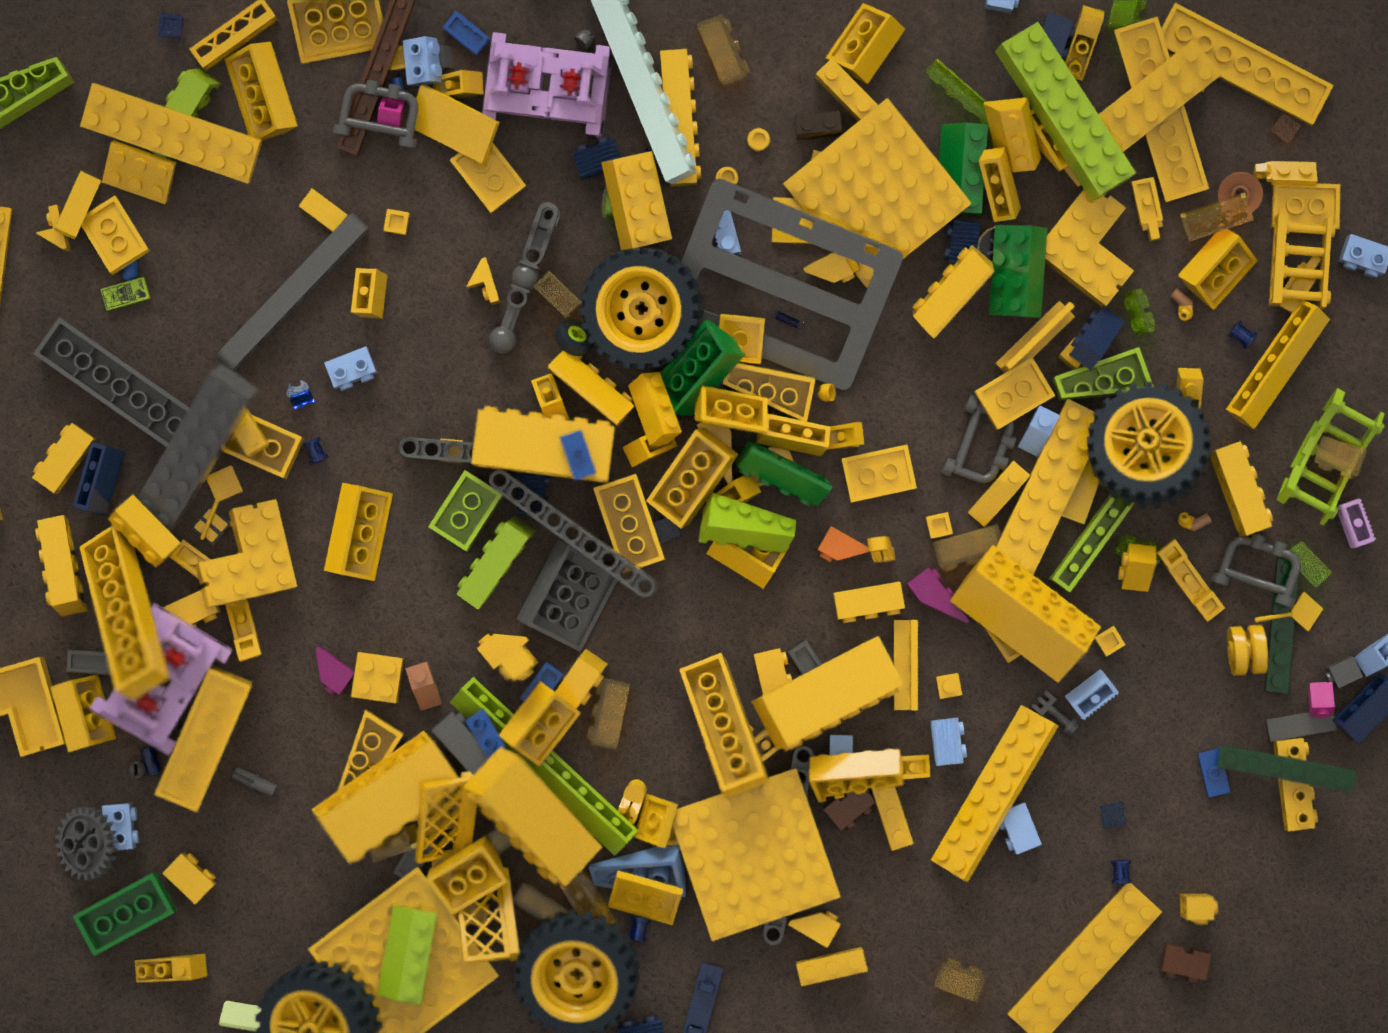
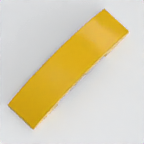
M1173 539L1157 552L1172 578L1207 622L1225 609L1215 593L1209 589L1188 560V556L1176 539Z
M248 599L225 604L239 661L242 662L262 655Z

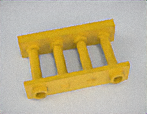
M1278 214L1274 219L1269 306H1279L1285 299L1318 301V307L1323 310L1327 307V304H1330L1331 291H1328L1331 238L1335 236V224H1332V218L1329 217L1324 220L1323 226L1291 223L1287 220L1288 214ZM1290 232L1323 235L1322 248L1289 245V243H1286V234ZM1293 254L1321 257L1320 270L1289 268L1287 265H1284L1285 256ZM1289 276L1320 279L1319 292L1286 290V287H1283V278Z

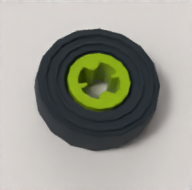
M565 319L558 325L555 331V339L558 345L564 351L574 356L587 354L594 344L588 342L587 338L589 336L581 326L583 322L576 319Z

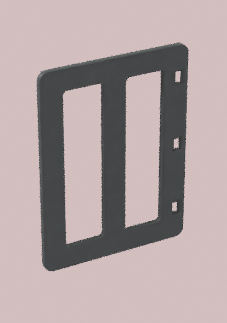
M716 179L710 186L681 263L685 267H689L692 271L690 274L694 280L698 279L701 269L707 268L849 325L851 330L841 355L836 362L764 334L762 358L806 376L814 377L816 380L826 384L832 383L834 387L841 390H846L852 386L903 261V255L898 249L726 180ZM736 191L749 196L747 203L734 198ZM729 210L873 268L874 273L860 304L854 303L713 246L712 241L724 211ZM801 218L814 222L812 229L800 225ZM866 244L879 248L877 255L864 251ZM704 310L700 325L705 320H710L719 327L720 316Z

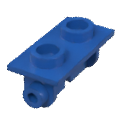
M481 709L466 720L487 759H490L500 747L503 749L506 747L484 709Z

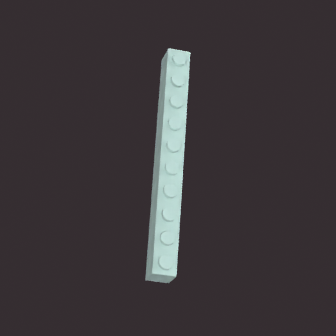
M591 0L665 181L674 184L695 174V159L691 153H688L686 148L687 140L677 127L679 125L678 118L675 113L671 112L669 107L671 104L670 99L665 92L663 93L660 86L662 84L661 77L653 69L654 60L651 54L646 52L644 36L641 32H638L635 25L637 24V19L627 6L629 0Z

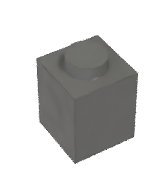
M1349 656L1325 667L1327 671L1325 678L1327 682L1333 683L1334 688H1340L1363 677L1354 656Z

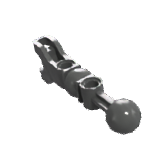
M543 203L537 210L523 251V261L520 260L521 264L516 266L512 272L513 284H511V287L513 289L507 295L509 304L501 326L496 327L489 334V347L497 354H508L516 346L517 339L513 329L521 308L525 307L528 303V293L531 294V290L536 288L539 283L540 267L538 266L544 261L560 221L561 213L553 203ZM553 211L552 218L546 220L544 218L545 213ZM532 250L539 252L540 256L536 262L528 260V253ZM516 292H521L524 300L521 304L516 305L512 302V296Z

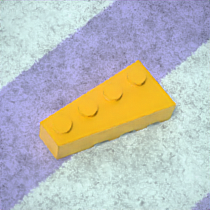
M61 515L38 520V528L35 529L38 542L41 541L42 549L39 550V557L45 565V571H42L44 583L48 584L49 592H46L48 605H51L61 617L88 611L86 603H83L80 598V593L84 591L79 577L75 574V572H78L79 567L75 555H71V551H75L68 519Z
M585 649L555 693L575 709L580 704L585 705L592 695L589 693L592 686L597 688L604 678L601 673L608 664Z
M366 709L337 791L390 755L404 733Z
M894 749L876 752L863 751L862 753L852 754L841 753L840 755L821 754L810 757L809 781L818 802L821 803L825 802L826 797L830 796L839 799L844 798L845 793L855 792L858 795L865 793L868 788L881 790L903 785L904 761L900 750Z

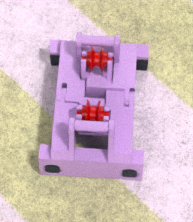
M492 33L482 109L483 114L495 120L496 113L584 123L586 124L585 134L590 139L599 140L603 138L613 60L610 46L596 45L595 54L554 48H542L541 50V47L505 43L506 34ZM544 75L550 76L548 91H542ZM594 76L591 98H589L590 78Z
M154 603L151 611L169 674L167 680L171 683L168 687L160 683L134 701L116 692V689H114L107 702L97 697L90 711L169 756L176 742L167 738L214 659L216 658L225 663L233 648ZM173 632L176 633L177 635L183 637L184 639L188 640L189 642L193 643L194 645L198 646V648H196L195 646L191 645L190 643L184 641L183 639L179 638L178 636L174 635Z

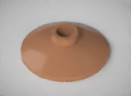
M1246 172L1230 174L1221 182L1218 189V200L1221 207L1227 213L1234 216H1245L1254 212L1261 204L1263 198L1261 183L1255 176ZM1237 189L1244 190L1242 195H1237L1235 192Z

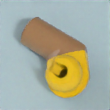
M1176 288L1170 297L1179 304V318L1182 321H1187L1193 316V302Z
M1182 512L1178 516L1179 525L1190 531H1197L1212 523L1207 513L1198 518L1188 515L1187 512Z

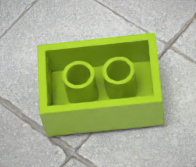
M464 470L428 527L468 552L502 500L503 495Z

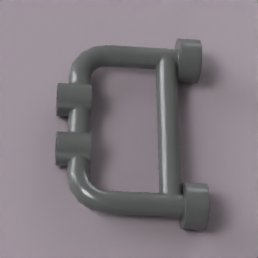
M367 80L366 84L356 83L346 89L343 96L339 123L333 125L332 133L350 136L351 127L400 136L399 146L416 149L417 139H413L418 115V102L412 94L401 91L402 86L389 84L388 88L379 87L380 82ZM361 92L407 101L409 104V114L406 128L349 118L353 95Z
M970 394L964 411L971 413L972 416L956 460L946 458L941 474L950 477L953 473L985 484L993 481L1000 469L1003 471L1006 469L1009 458L1005 457L1007 448L1012 450L1016 441V437L1012 436L1014 422L1012 421L1005 425V430L1001 436L989 473L983 475L963 468L982 413L987 414L981 403L978 402L977 396Z
M1253 534L1252 538L1238 536L1232 539L1226 548L1218 573L1213 572L1210 581L1228 587L1230 578L1277 593L1275 603L1292 608L1295 599L1291 598L1301 568L1299 557L1294 552L1286 549L1287 544L1279 541H1274L1273 545L1265 543L1266 538L1257 534ZM1239 545H1246L1253 549L1290 560L1292 568L1285 587L1230 569L1229 567L1236 548Z

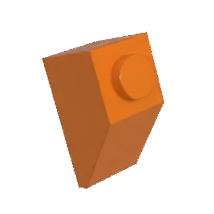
M830 526L817 551L821 552L819 555L821 558L831 563L832 559L839 561L867 553L869 549L864 544Z

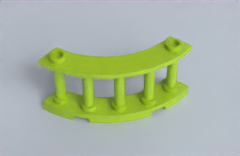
M1338 388L1322 409L1325 412L1320 420H1315L1290 466L1292 472L1289 479H1284L1276 499L1285 504L1289 497H1296L1323 512L1320 524L1323 526L1329 518L1332 520L1336 516L1339 509L1336 507L1353 469L1375 434L1378 436L1385 425L1382 423L1385 413L1380 412L1373 421L1346 406L1345 402H1343L1345 392ZM1335 413H1341L1367 427L1368 430L1362 439L1359 440L1333 426L1331 419ZM1322 433H1329L1356 448L1348 462L1319 447L1317 442ZM1310 455H1316L1344 470L1337 484L1307 469L1305 465ZM1304 477L1330 491L1332 494L1328 503L1326 504L1300 490L1299 486H1297L1299 478Z

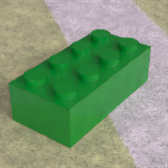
M995 225L992 261L994 272L991 276L989 315L1041 318L1047 228Z
M156 871L72 917L93 956L178 910Z

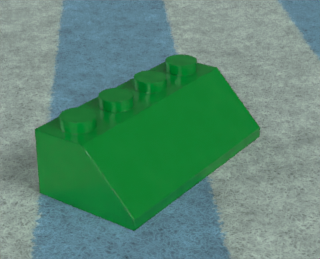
M954 123L941 125L939 162L972 202L970 206L958 215L980 217L982 214L984 180L979 159L987 148L988 124Z
M705 320L694 333L692 340H688L685 343L687 348L678 357L670 361L660 373L675 414L693 416L695 413V402L701 387L717 388L745 356L736 340L710 320Z
M747 439L735 462L740 473L748 477L753 474L759 477L758 481L769 487L773 484L779 487V492L787 496L791 494L798 496V501L807 506H810L811 503L818 506L832 489V485L826 477Z

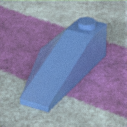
M668 845L666 848L657 846L589 865L593 884L596 886L613 889L617 872L622 871L682 888L681 897L686 896L685 861L679 845Z

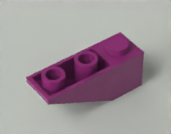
M926 568L906 584L920 603L963 623L969 622L967 618L969 615L950 601L954 593L949 587L944 588L939 582L942 578L935 569L931 571L929 568Z

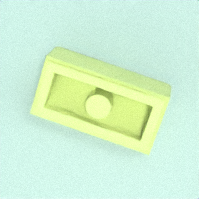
M225 1001L219 1025L256 1032V1029L260 1027V1022H255V1016L262 1009L256 1005Z

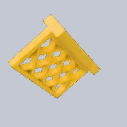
M1058 301L995 364L1006 373L1034 357L1075 317L1070 312L1075 306L1071 302L1064 306Z
M470 771L463 772L461 778L423 784L415 861L417 863L449 858L472 844L477 805L469 800L466 796L468 792L463 787L473 777ZM460 786L459 791L453 796L449 794L454 787ZM440 790L432 800L429 798L430 791ZM445 796L449 798L442 807L437 805ZM456 803L457 809L449 815L446 811ZM433 807L438 809L430 819L427 817V813ZM444 814L447 819L440 826L436 825L435 822ZM454 822L455 828L450 833H446L444 830ZM431 826L436 828L428 838L425 836V832ZM442 833L445 837L437 845L433 843ZM451 840L453 842L452 849L443 851L442 848ZM429 845L434 847L428 854H423V851Z
M504 868L508 882L487 894V897L481 904L477 901L473 902L477 909L471 916L463 911V909L458 911L464 964L502 959L517 961L519 957L508 868ZM490 898L499 905L494 913L484 907ZM480 910L490 916L484 925L474 919ZM493 919L501 924V929L496 934L486 928ZM470 922L480 928L473 937L465 932V928ZM483 931L492 937L486 946L476 940ZM497 940L504 946V953H494L489 948ZM473 943L482 949L478 956L468 957V949Z

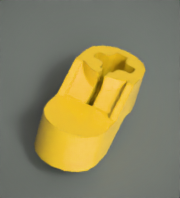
M889 537L867 539L868 549L875 563L895 561L894 547H892Z
M636 779L627 785L618 808V812L632 825L639 816L647 792L644 782Z

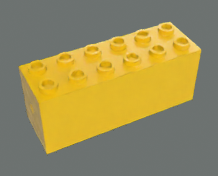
M484 406V410H478L472 465L474 467L574 479L560 437L582 430L596 474L578 480L608 483L615 428L611 426L610 422L597 420V424H590L588 419L574 418V421H566L565 416L552 415L550 419L543 418L544 415L542 413L529 412V416L521 415L519 410L507 409L506 413L499 412L498 408Z
M994 545L989 548L968 573L950 600L1056 682H1059L1086 653L1101 628L1094 620L1090 619Z
M878 636L752 701V704L776 750L784 748L786 751L802 744V738L805 741L821 734V728L824 731L840 724V718L845 720L861 712L859 708L864 710L880 702L878 698L882 700L898 693V687L904 684Z
M211 664L155 795L193 811H198L249 693L252 681Z
M422 731L314 807L312 811L349 863L352 861L356 862L365 855L367 850L380 846L384 842V838L390 834L395 835L408 821L413 822L420 817L423 784L457 779L458 777L433 740ZM454 787L449 794L455 793L459 787ZM440 790L430 791L429 798L432 800Z
M501 747L463 786L468 792L466 796L475 805L479 804L482 807L480 811L489 820L493 819L496 822L495 827L503 835L507 834L510 837L508 841L517 850L521 849L524 852L522 856L530 864L534 863L538 867L536 871L544 879L548 878L555 885L559 883L566 887L602 848L519 756Z

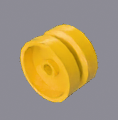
M1249 625L1246 633L1242 626L1228 627L1227 651L1232 675H1246L1248 668L1253 674L1266 673L1268 653L1263 626Z

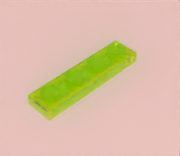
M936 59L925 71L929 74L930 79L943 86L948 95L958 99L968 112H973L979 118L982 124H988L984 108V102L987 101L941 61Z

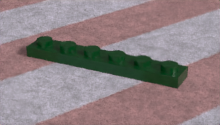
M1276 557L1275 584L1285 587L1292 568L1290 560ZM1298 578L1291 598L1295 599L1293 606L1297 600ZM1273 592L1271 615L1290 612L1292 608L1275 603L1277 593ZM1292 617L1272 619L1270 622L1268 665L1264 691L1288 693L1295 622Z
M1222 744L1217 763L1219 768L1353 793L1357 772L1355 769Z

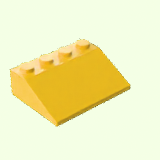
M287 0L301 64L371 51L373 49L384 19L380 0Z

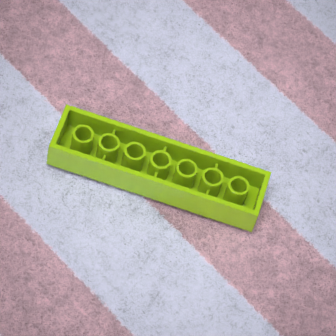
M1039 22L1003 42L995 52L1023 96L1028 97L1029 105L1092 202L1129 180L1136 173Z

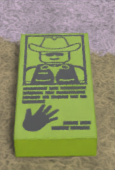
M145 277L101 289L107 311L151 299Z

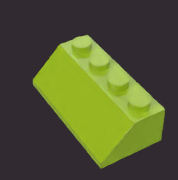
M393 905L377 995L421 1005L438 912Z

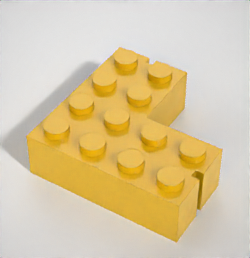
M1083 189L1047 235L1045 263L1099 306L1106 307L1119 291L1118 289L1122 287L1134 271L1099 244L1126 207L1112 196L1106 198L1103 195L1092 202Z
M274 499L257 503L254 506L247 505L230 510L229 515L239 554L204 561L195 565L200 585L208 582V586L201 589L206 609L296 588L297 583L277 500Z
M37 657L0 668V716L9 715L20 757L65 744L57 709L52 698L50 687L53 685L45 657Z

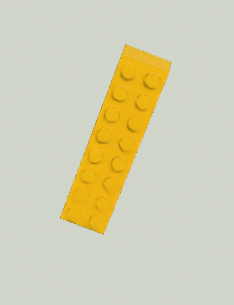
M110 526L79 548L116 692L134 701L167 680L169 674L135 548L120 531Z

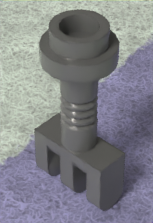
M1044 690L1042 693L1048 700L1045 701L1039 696L1036 700L1043 706L1039 708L1038 705L1033 703L1030 707L1041 716L1048 712L1065 727L1063 730L1065 734L1069 733L1072 735L1080 726L1076 723L1078 720L1073 718L1071 721L1063 713L1061 714L1053 706L1057 699L1047 690Z

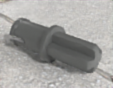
M239 767L235 769L232 775L233 780L251 787L250 790L255 789L269 797H272L277 786L276 783L274 784L259 777L260 774L254 775Z

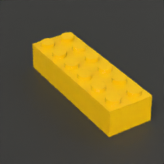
M722 653L679 669L724 795L729 798L770 782L730 668Z

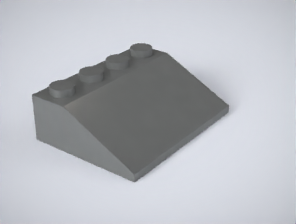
M557 540L517 620L581 652L618 579L574 547Z

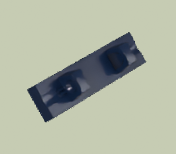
M705 962L701 963L683 1033H706L723 967ZM691 1025H695L702 1028H694Z

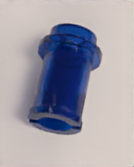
M152 746L141 749L140 757H143L147 776L162 772L156 756L158 751Z

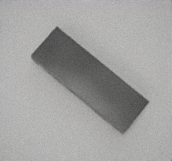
M1309 712L1265 719L1269 742L1337 730L1336 724L1332 721L1334 719V712L1332 716L1324 719L1309 716Z

